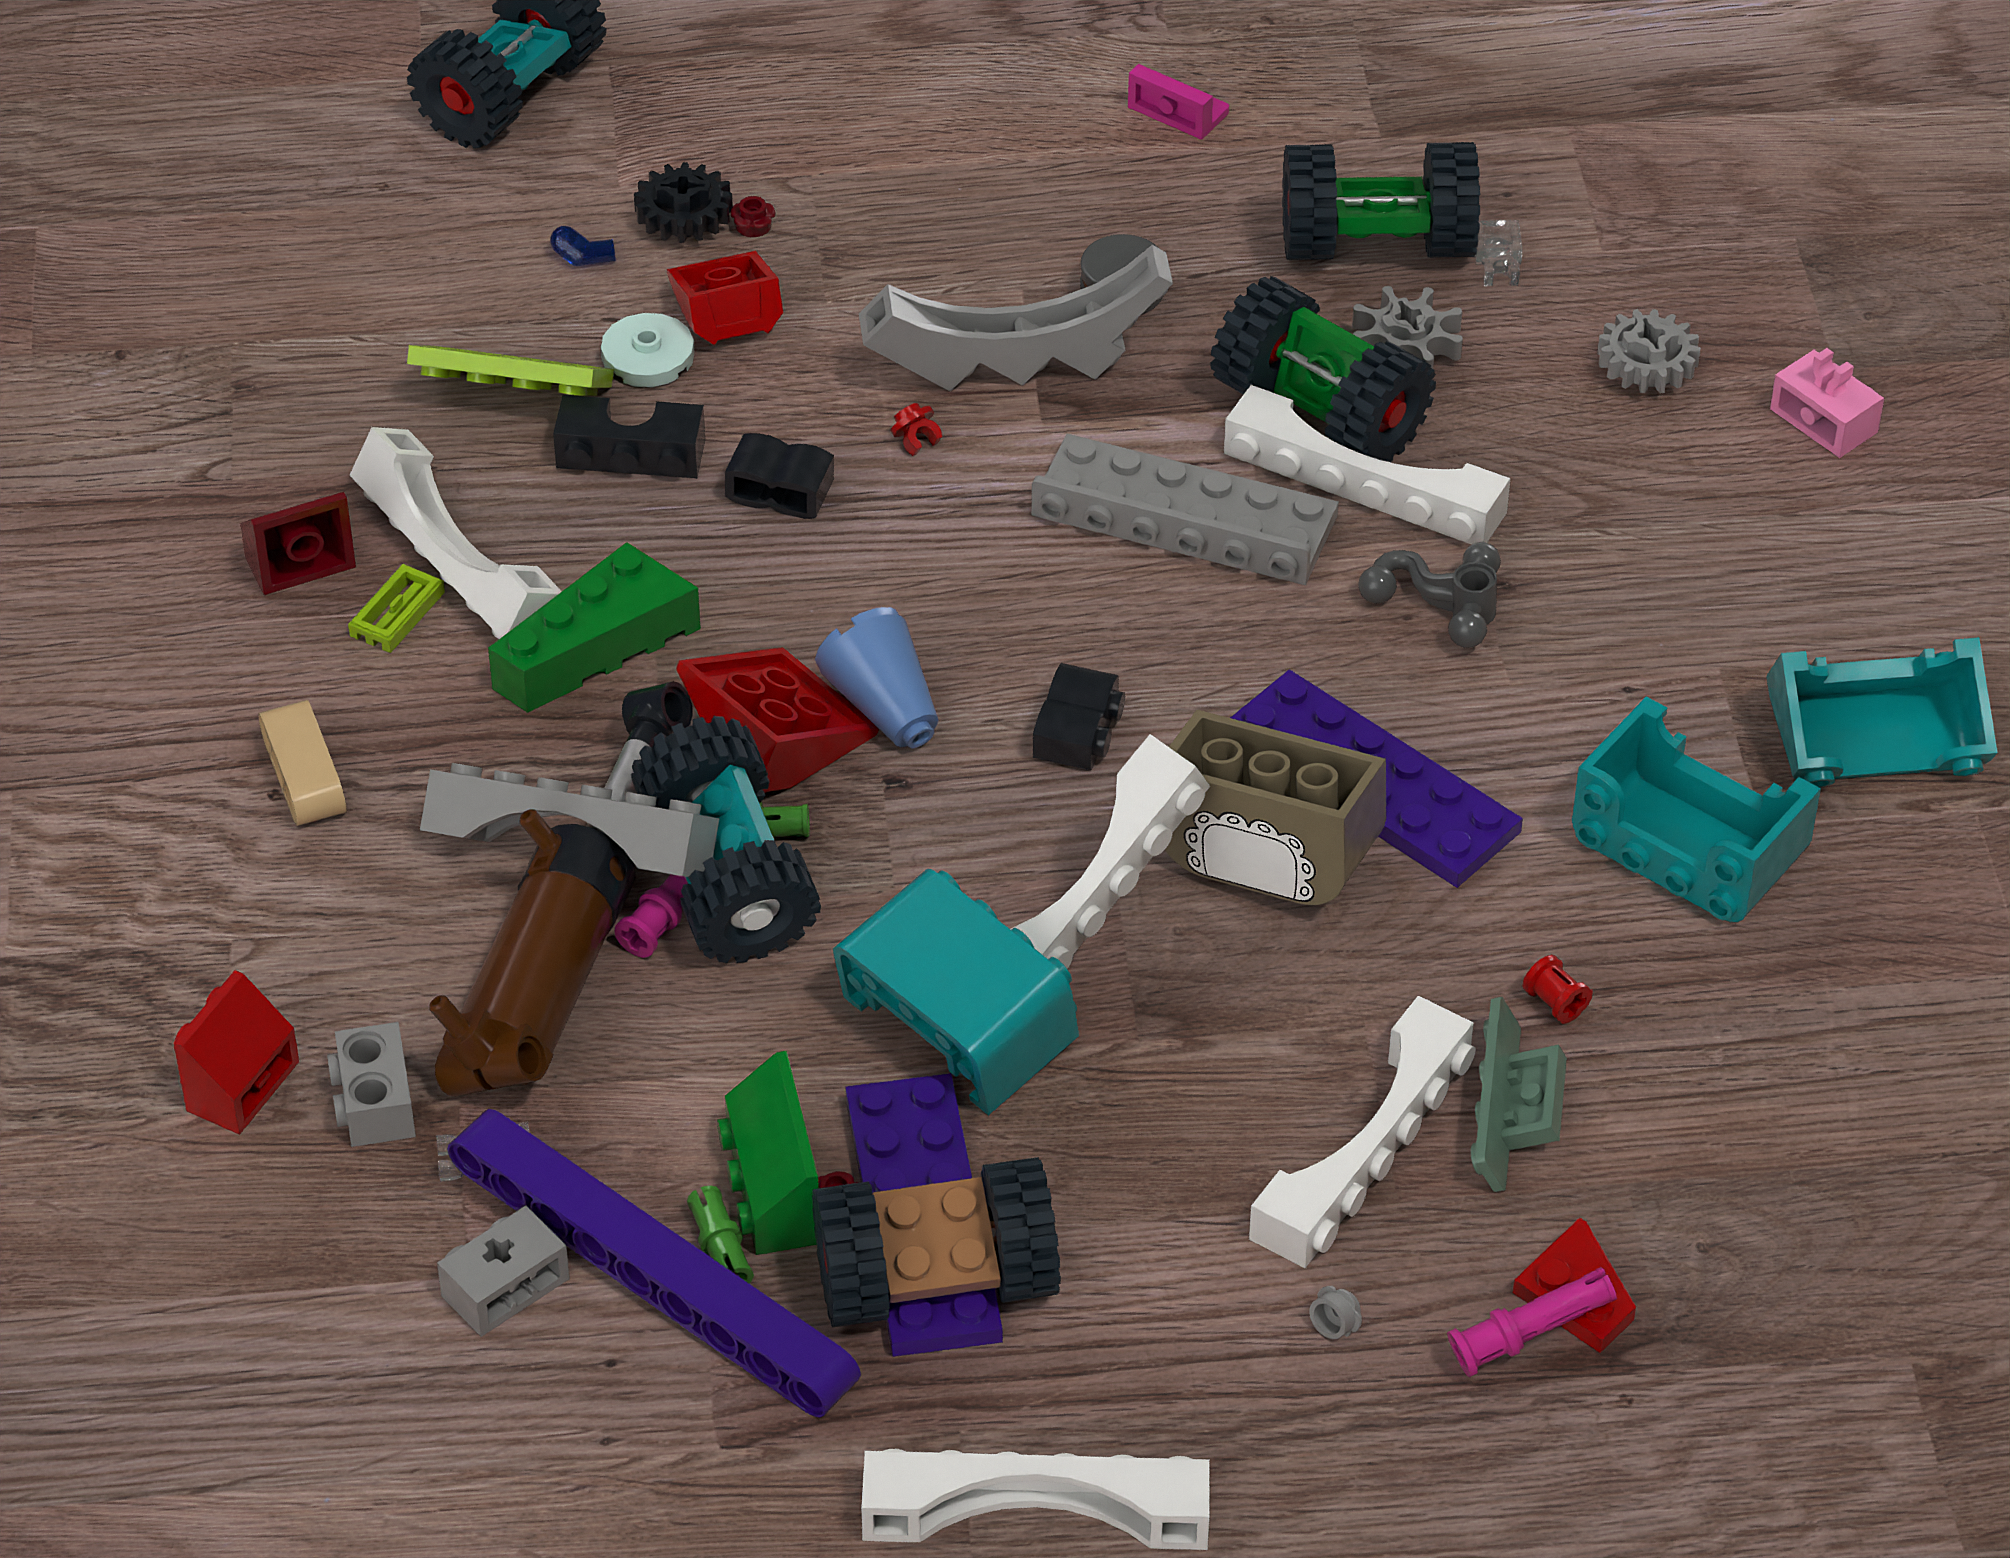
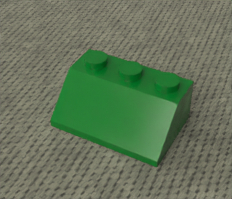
M781 1051L773 1054L725 1095L726 1118L717 1119L722 1151L732 1150L734 1159L727 1161V1173L731 1192H741L743 1202L736 1203L740 1231L742 1235L751 1234L756 1255L817 1245L814 1233L813 1189H818V1174L787 1051Z

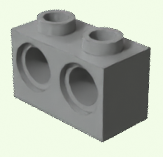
M399 1022L335 1031L338 1053L327 1054L331 1085L343 1086L344 1094L333 1095L337 1127H349L351 1147L416 1137Z

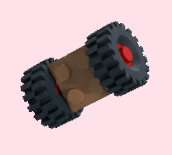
M1039 1157L986 1164L982 1166L981 1177L873 1193L869 1181L818 1188L812 1191L814 1233L817 1243L820 1277L824 1289L825 1304H827V1314L833 1328L888 1320L889 1302L896 1303L991 1288L997 1289V1293L1000 1295V1300L1003 1303L1058 1295L1060 1292V1257L1057 1249L1059 1244L1054 1224L1056 1221L1054 1210H1052L1050 1188L1047 1187V1176Z

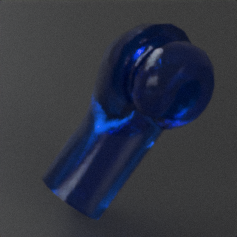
M569 226L558 227L551 234L550 244L553 250L573 266L616 261L613 239L590 242Z

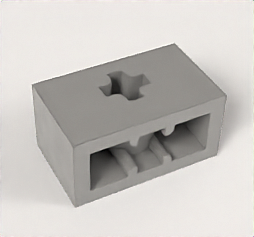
M524 1206L509 1217L498 1219L487 1231L467 1244L453 1248L444 1259L437 1262L441 1296L481 1337L570 1279L566 1245L527 1206Z

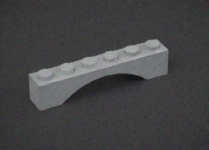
M452 763L450 773L430 769L420 825L421 831L491 842L507 830L520 825V816L525 811L535 809L542 818L556 815L573 816L602 830L624 849L639 869L689 877L694 870L703 872L705 870L703 862L713 857L719 818L700 815L701 804L670 799L668 810L655 807L657 797L626 792L625 800L621 802L611 800L612 790L582 785L579 795L567 793L569 782L538 777L537 786L532 787L524 785L525 775L495 770L493 780L481 778L482 768Z

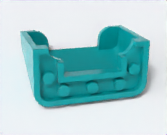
M1980 638L1955 639L1952 642L1953 652L1947 651L1935 654L1934 648L1924 649L1919 657L1827 664L1826 657H1816L1811 665L1808 664L1806 651L1781 653L1767 674L1766 679L1770 702L1793 779L1796 780L1800 777L1820 788L1835 783V779L1953 770V775L1969 776L1982 772L1984 770L1983 764L1990 762L1998 751Z

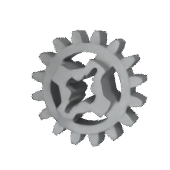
M1635 309L1630 319L1622 314L1616 315L1615 324L1606 323L1603 334L1599 335L1597 354L1600 355L1599 367L1608 368L1607 378L1609 379L1623 378L1622 387L1625 389L1634 383L1639 385L1640 393H1645L1648 387H1655L1659 393H1665L1666 384L1670 383L1672 386L1680 388L1682 387L1683 378L1692 379L1694 377L1695 367H1698L1701 349L1698 347L1699 336L1698 334H1689L1691 325L1688 322L1677 325L1675 324L1676 315L1670 314L1665 319L1660 318L1656 309H1652L1650 315H1642L1638 309Z

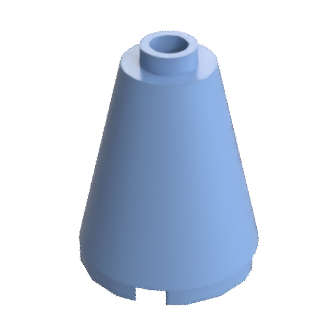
M892 607L874 608L859 613L851 618L855 625L842 635L836 628L826 637L818 648L815 657L816 664L821 674L896 746H908L910 748L922 746L933 737L934 729L938 724V717L907 623L898 614L896 609Z

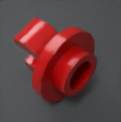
M913 403L894 416L896 423L890 431L894 437L904 435L903 445L912 456L916 455L922 448L920 441L917 439V433L926 435L932 446L936 445L942 438V431L938 424L929 420L935 413L931 406L921 408L918 403Z

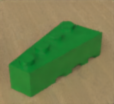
M626 542L488 647L492 689L529 713L582 687V679L594 673L604 672L607 675L622 668V660L642 650L647 654L653 653L665 647V639L679 632L688 636L701 629L698 587Z

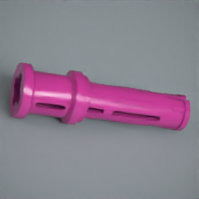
M670 874L658 888H652L644 892L639 898V907L631 916L623 917L615 925V936L625 950L634 956L641 958L649 957L656 951L658 946L657 940L666 930L674 929L681 922L682 906L680 898L683 897L681 892L683 885L688 884L686 877Z
M1600 1267L1584 1275V1277L1546 1293L1521 1307H1517L1509 1312L1505 1308L1501 1310L1497 1308L1490 1312L1489 1319L1462 1332L1456 1328L1447 1332L1449 1343L1462 1370L1468 1377H1471L1478 1373L1479 1366L1504 1354H1508L1511 1357L1519 1354L1520 1350L1524 1348L1523 1343L1546 1331L1563 1325L1592 1309L1613 1302L1617 1299L1608 1275Z

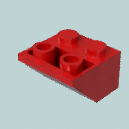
M236 970L233 971L221 987L218 986L211 991L205 1006L190 1023H186L180 1028L174 1041V1050L186 1111L239 1135L299 1063L294 1027L243 973Z

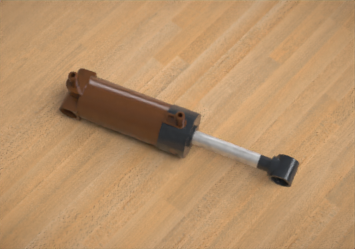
M671 681L628 692L624 697L622 717L629 736L604 787L612 790L611 800L624 802L626 792L636 793L631 779V774L634 773L632 765L634 760L641 759L639 752L645 745L654 747L653 738L661 732L665 736L674 733L672 726L682 723L683 727L686 728L691 724L693 716L692 702L688 692L680 683ZM529 809L520 816V825L535 841L537 847L518 884V893L463 1008L459 1012L445 995L435 997L429 1005L431 1013L446 1029L443 1037L444 1044L435 1063V1076L441 1090L448 1096L456 1097L519 1084H528L542 1079L554 1056V1049L604 940L616 923L636 879L633 861L624 849L602 830L587 823V826L564 824L550 828L535 809Z

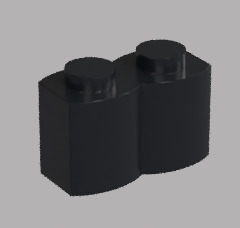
M760 433L743 434L725 471V497L747 507H771L784 515L803 519L816 518L834 480V455L814 445H788L771 435Z
M1060 663L1033 731V758L1086 770H1092L1098 756L1105 758L1112 735V729L1109 726L1112 720L1119 722L1125 705V692L1119 691V675Z

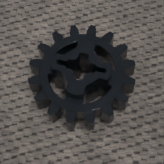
M683 162L681 168L674 170L672 166L667 164L664 165L665 173L659 174L658 172L650 171L648 172L649 181L640 180L638 182V192L634 193L638 224H646V233L648 234L661 231V240L663 241L668 240L672 235L678 237L679 243H684L687 237H691V235L698 241L703 240V232L708 231L716 235L719 233V224H728L730 222L729 213H731L733 208L730 182L721 181V172L719 171L706 174V165L701 164L696 170H692V168H689L688 162Z

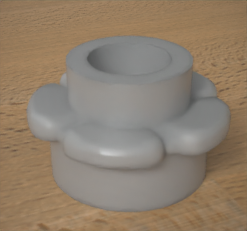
M1334 1286L1323 1287L1317 1294L1318 1299L1312 1302L1309 1310L1310 1319L1316 1330L1329 1339H1338L1343 1335L1348 1337L1351 1331H1358L1362 1323V1316L1357 1298L1345 1289L1336 1290Z

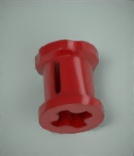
M1552 954L1541 958L1529 969L1522 985L1528 995L1538 996L1552 1009V1016L1562 1024L1576 1019L1587 1008L1593 995V991L1585 983L1576 982L1564 971L1562 961Z

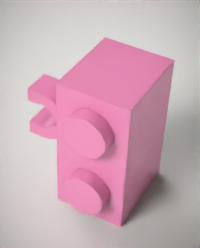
M1828 348L1820 353L1812 350L1775 374L1770 410L1841 458L1878 433L1884 397L1852 376L1853 365L1848 362L1841 366L1833 363L1834 352Z

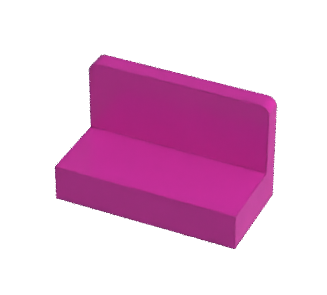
M1138 64L1129 72L1128 108L1202 140L1229 114L1228 103L1141 64Z

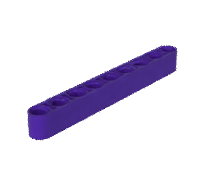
M493 1109L485 1110L448 1144L449 1157L465 1176L515 1211L527 1206L567 1247L806 1413L819 1418L825 1416L860 1379L861 1372L857 1362L841 1346L502 1113Z

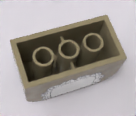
M1201 710L1194 712L1169 746V748L1195 765L1210 785L1205 792V797L1200 807L1193 814L1187 815L1173 831L1171 841L1165 849L1167 854L1177 864L1198 876L1299 904H1324L1339 895L1385 826V758Z

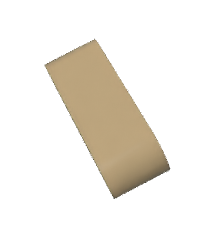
M305 700L259 712L258 718L263 740L295 825L299 826L346 813L343 789L309 701Z

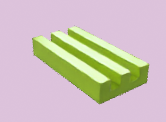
M402 564L348 624L350 637L358 640L363 635L367 644L375 646L380 642L382 643V650L391 653L445 593L444 580ZM411 580L414 581L403 595L399 594ZM389 606L390 609L386 612V614L377 622L376 625H373L372 623Z

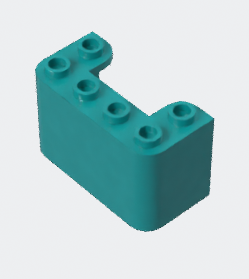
M1646 696L1579 766L1572 815L1575 835L1587 848L1602 853L1622 864L1626 869L1646 877L1666 888L1670 893L1680 896L1710 912L1714 917L1729 922H1739L1747 916L1809 847L1812 841L1821 788L1798 777L1787 791L1782 792L1783 787L1773 783L1762 796L1685 755L1687 736L1677 732L1673 737L1664 725L1663 718L1667 715L1668 707Z
M932 869L923 871L833 948L843 997L861 1012L868 1006L875 1012L882 1006L886 1007L946 1056L949 1072L955 1077L962 1073L963 1076L972 1081L976 1089L969 1094L970 1101L988 1116L1079 1037L1076 1018L1077 1006L1073 1000L1069 984L1072 982V977L1064 964L1054 957L1047 959L1034 948L1026 934L1017 928L1010 930L997 919L996 914L988 904L980 899L973 901L961 891L954 878L943 870L938 873Z

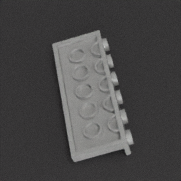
M1067 433L1045 477L1037 475L1032 482L1031 515L1306 585L1338 516L1339 502Z

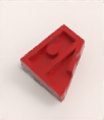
M1582 1218L1577 1219L1514 1279L1513 1294L1529 1303L1602 1267L1615 1289L1617 1299L1560 1325L1599 1353L1621 1334L1635 1318L1636 1306L1589 1225Z

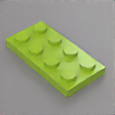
M409 345L407 364L421 366L420 375L460 378L461 371L467 372L466 381L487 384H506V377L513 378L512 387L533 390H551L552 383L559 384L558 393L579 396H597L598 388H612L614 369L433 345Z

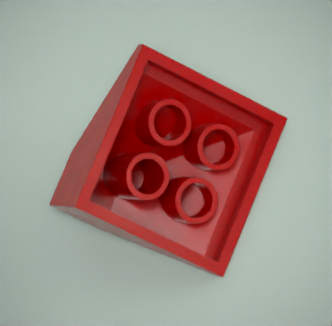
M783 647L679 660L676 667L700 718L703 717L706 723H710L713 716H722L726 724L733 718L740 721L742 727L745 725L748 727L768 772L769 788L763 789L764 793L792 788L869 741L879 731L861 711Z

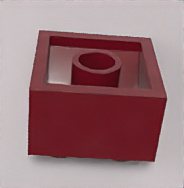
M344 492L240 523L245 558L263 595L356 568L348 501Z

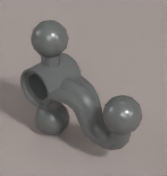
M1484 541L1477 542L1467 547L1462 558L1463 564L1454 573L1433 574L1429 571L1428 565L1418 553L1406 550H1393L1384 553L1375 560L1372 567L1363 571L1359 578L1358 588L1361 596L1367 601L1374 604L1385 603L1393 597L1397 588V581L1392 571L1399 569L1408 571L1414 586L1425 601L1437 608L1453 612V617L1448 625L1451 640L1458 646L1471 648L1482 643L1487 634V625L1496 616V573L1500 567L1501 558L1498 550L1493 545Z

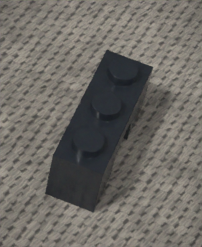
M562 395L553 432L556 468L697 479L706 440L704 405L656 402L654 414L648 421L639 425L626 426L611 420L610 398Z

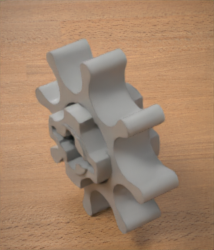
M1384 286L1382 288L1381 309H1370L1362 304L1354 305L1352 327L1365 331H1356L1353 335L1373 346L1379 342L1384 344L1386 341L1391 342L1427 362L1433 369L1434 355H1444L1455 361L1461 358L1463 337L1449 333H1459L1461 331L1462 309L1455 307L1445 312L1434 311L1432 308L1434 290L1429 287L1423 289L1422 296L1419 299L1408 301L1407 298L1398 299L1394 295L1391 286Z

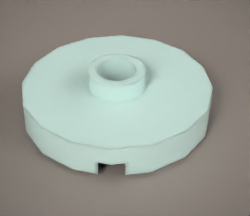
M641 313L619 320L612 324L605 332L601 344V358L604 367L614 369V373L623 378V383L634 387L652 388L675 381L679 378V372L683 371L685 367L688 371L692 366L695 352L694 339L689 328L676 318L658 313Z

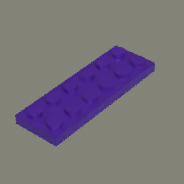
M1290 669L1230 717L1239 721L1385 758L1386 822L1378 837L1456 888L1522 831V817Z
M951 1073L845 1086L846 1104L860 1181H869L872 1193L972 1178ZM995 1288L896 1303L889 1302V1318L886 1320L893 1357L1003 1343V1328Z

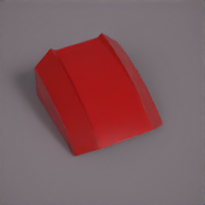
M756 251L667 269L670 284L693 332L714 346L718 340L759 331H764L768 334L783 314L779 279Z

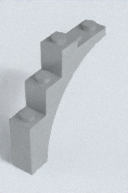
M1151 245L1128 265L1096 284L1059 298L1028 305L994 308L949 305L917 297L887 284L859 313L863 345L950 392L964 378L969 377L979 363L1021 385H1024L1034 374L1042 371L1052 357L1093 379H1097L1109 366L1114 365L1126 351L1122 332L1131 328L1138 317L1156 300L1161 299L1173 284L1166 252Z

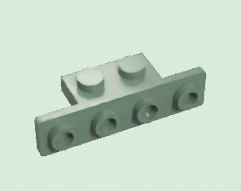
M1503 997L1491 999L1489 1019L1485 1020L1483 1025L1486 1052L1485 1060H1481L1479 1064L1482 1092L1481 1101H1477L1475 1105V1117L1478 1124L1477 1141L1471 1146L1473 1167L1477 1174H1483L1494 1192L1506 1190L1510 1150L1560 1141L1567 1057L1559 1045L1519 1053L1521 1027Z

